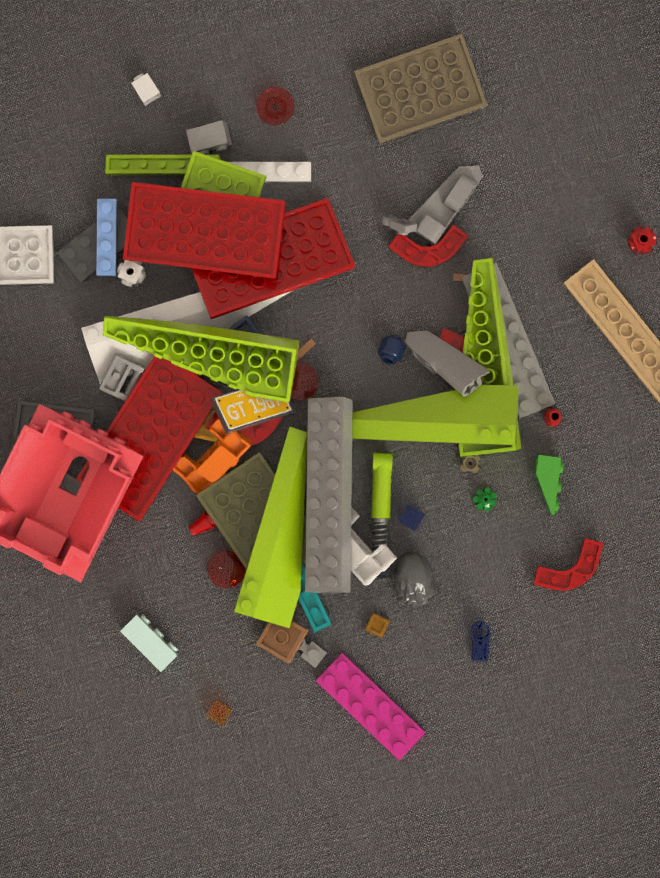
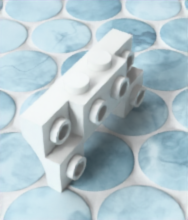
M351 507L352 525L360 516ZM351 529V571L363 585H369L397 557L385 544H381L378 549L372 552Z

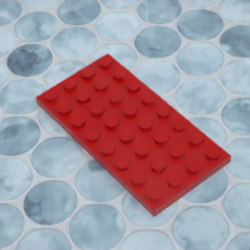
M132 182L123 260L276 279L286 201Z
M325 198L284 213L276 279L191 268L209 317L214 319L354 269L355 263L329 199Z
M153 357L106 431L109 433L108 437L112 439L117 437L124 440L126 446L143 456L118 507L138 521L142 520L180 458L212 411L213 405L210 400L223 393L191 371L174 365L171 361L164 358ZM88 461L75 479L81 484L89 470Z

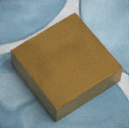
M372 613L365 630L382 638L390 620Z

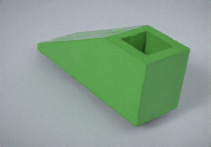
M536 455L534 475L549 514L555 515V511L558 512L559 500L556 499L557 492L561 491L562 481H559V474L563 473L564 462H561V457Z

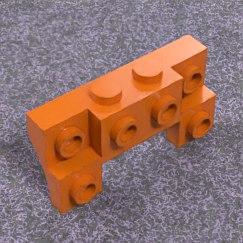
M219 418L209 427V431L218 440L197 462L184 453L173 469L196 494H199L224 477L230 467H234L238 463L239 458L251 446V440L240 431L226 434Z

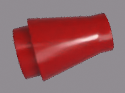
M549 408L544 412L543 420L548 426L555 427L561 423L562 414L557 408ZM553 413L557 415L556 420H553L551 417Z
M204 512L189 526V530L193 536L215 528V523L209 514Z

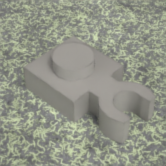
M389 215V218L383 216L382 224L390 226L398 234L408 235L410 232L417 231V223L403 218L398 219L393 215Z
M305 638L302 641V645L298 648V650L303 651L300 657L315 668L327 654L324 649L313 641L308 645Z

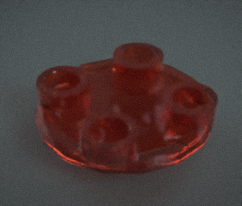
M301 362L296 363L291 399L298 401L306 400L317 391L319 384L318 375L310 365Z
M229 550L216 553L208 564L210 580L216 586L224 589L237 586L243 580L246 572L244 565L235 552Z

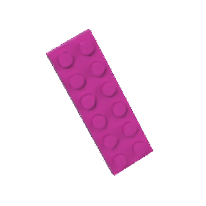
M343 653L316 679L320 686L398 760L426 733Z

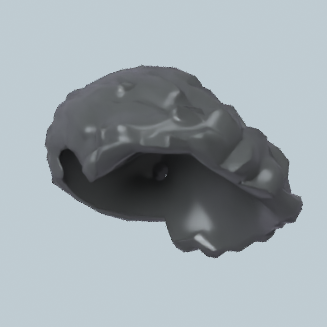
M415 552L406 554L399 560L396 568L393 591L398 601L405 603L406 606H423L428 602L427 600L431 598L432 594L435 593V585L431 577L433 572H431L429 562L420 554Z

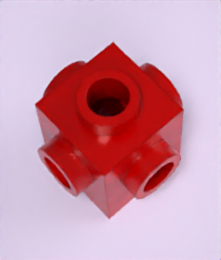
M642 226L631 230L632 234L628 236L627 240L630 250L634 251V254L641 252L642 255L652 251L651 247L656 245L655 241L657 240L654 231L650 230L649 227L643 229ZM644 236L646 242H642L640 237Z

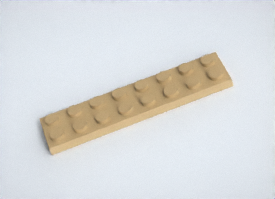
M593 259L565 281L563 285L657 402L660 403V341Z

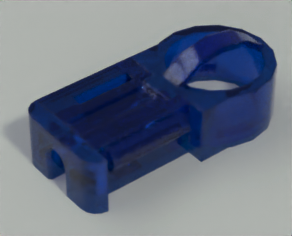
M477 621L471 627L472 661H488L489 636L491 632L490 627L484 621ZM477 625H478V637H476L475 634H474V629H475V627H476ZM482 625H485L488 630L484 637H482Z

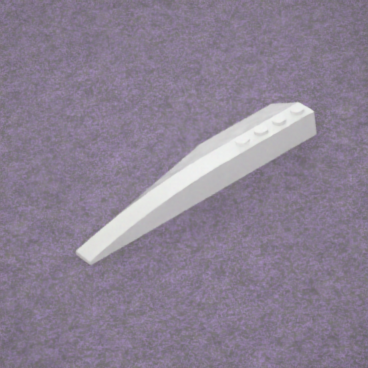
M200 292L119 317L162 320L229 329L246 315L249 317L290 292L214 319H210ZM104 321L81 328L100 384L115 354L141 364L146 368L154 357L152 353L137 350L135 346L125 345L103 336ZM130 369L127 376L133 375L135 370Z

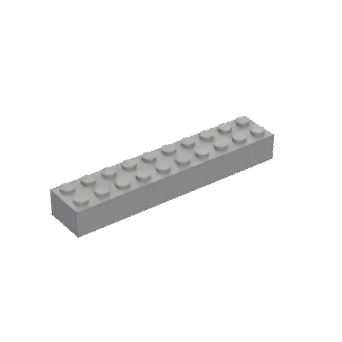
M346 397L308 399L305 592L350 593L353 400Z

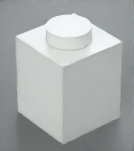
M143 73L139 74L133 79L134 81L131 84L145 106L161 97L159 90L148 73L145 75Z

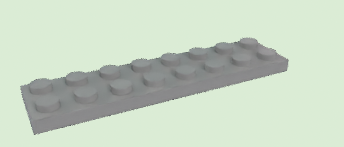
M495 263L494 267L505 324L513 385L519 386L518 417L520 419L552 406L555 402L498 264ZM472 273L461 277L468 296L471 293Z

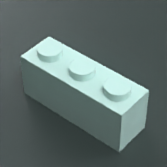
M137 614L120 632L162 672L179 655L176 652L178 648L172 642L167 643L163 639L164 634L158 628L154 630L149 625L151 621L144 614L141 616Z

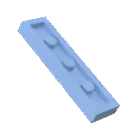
M97 199L96 275L116 276L117 199Z

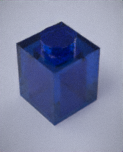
M407 505L398 521L416 531L425 514Z

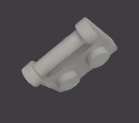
M115 354L99 389L126 401L141 375L145 372L146 367ZM130 369L135 370L125 392H121L120 389Z

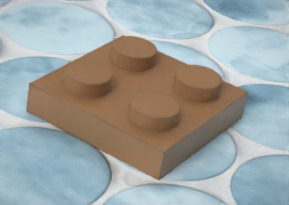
M291 621L290 628L268 622L256 645L290 664L309 630L294 621Z

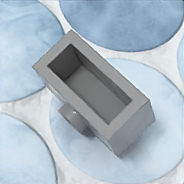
M223 120L186 130L191 153L196 151L208 155L209 151H224L227 149V146L232 145L227 123Z

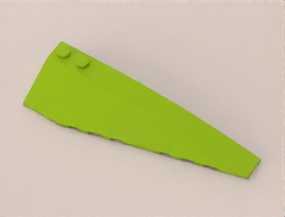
M493 258L474 260L463 354L490 371L489 374L481 377L482 384L513 385L505 324ZM518 422L516 445L459 443L460 457L521 449Z
M114 316L104 317L103 336L125 345L135 346L137 350L152 353L159 359L169 360L174 365L199 375L208 376L211 380L229 385L228 387L235 390L240 389L247 395L290 402L299 340L189 323Z
M481 384V386L466 397H463L457 390L352 412V439L516 445L519 386Z
M289 427L234 609L236 613L290 628L301 591L308 432Z

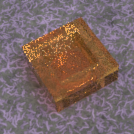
M216 699L206 717L223 726L232 708Z

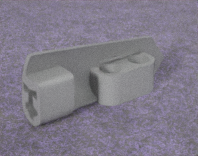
M479 165L459 166L414 213L409 221L417 223V231L415 233L436 245L456 213L461 211L483 178Z
M429 331L407 332L405 344L412 350L415 358L433 374L436 375L438 373L463 397L470 395L481 386V377L490 373L488 369Z

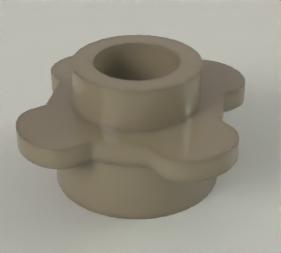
M479 455L461 457L463 460L460 467L462 472L472 471L477 473L479 471Z

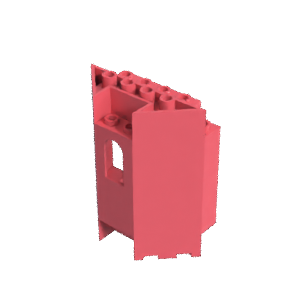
M39 404L29 425H24L0 474V545L6 548L12 547L44 563L43 567L59 575L65 574L82 582L143 456L126 446L124 440L117 437L112 439L108 437L109 433L99 428L96 431L90 428V423L74 419V416L66 411L60 413ZM76 457H84L89 462V470L75 496L59 487L72 461Z

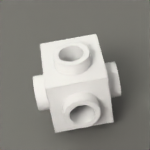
M125 260L124 263H120L117 273L119 274L118 278L122 280V284L132 287V285L138 287L139 283L143 282L146 273L144 272L145 268L141 266L142 262ZM130 268L134 270L132 275L127 274Z

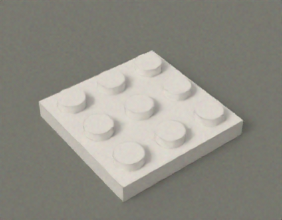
M52 225L0 227V285L54 284Z

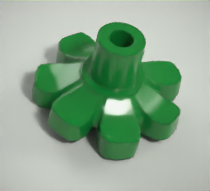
M488 487L484 488V492L478 489L476 491L478 496L473 497V502L478 503L476 508L478 510L484 508L485 512L491 510L490 506L495 507L497 504L493 500L497 497L496 493H490L491 489Z

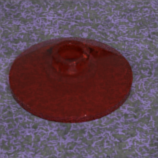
M272 87L264 90L259 95L256 110L263 122L274 126L282 125L292 117L294 101L286 90ZM278 105L279 109L277 111L272 110V106Z

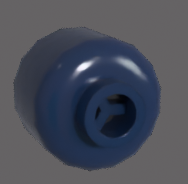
M394 334L384 337L378 349L380 359L387 364L399 362L405 350V343L401 341V337Z

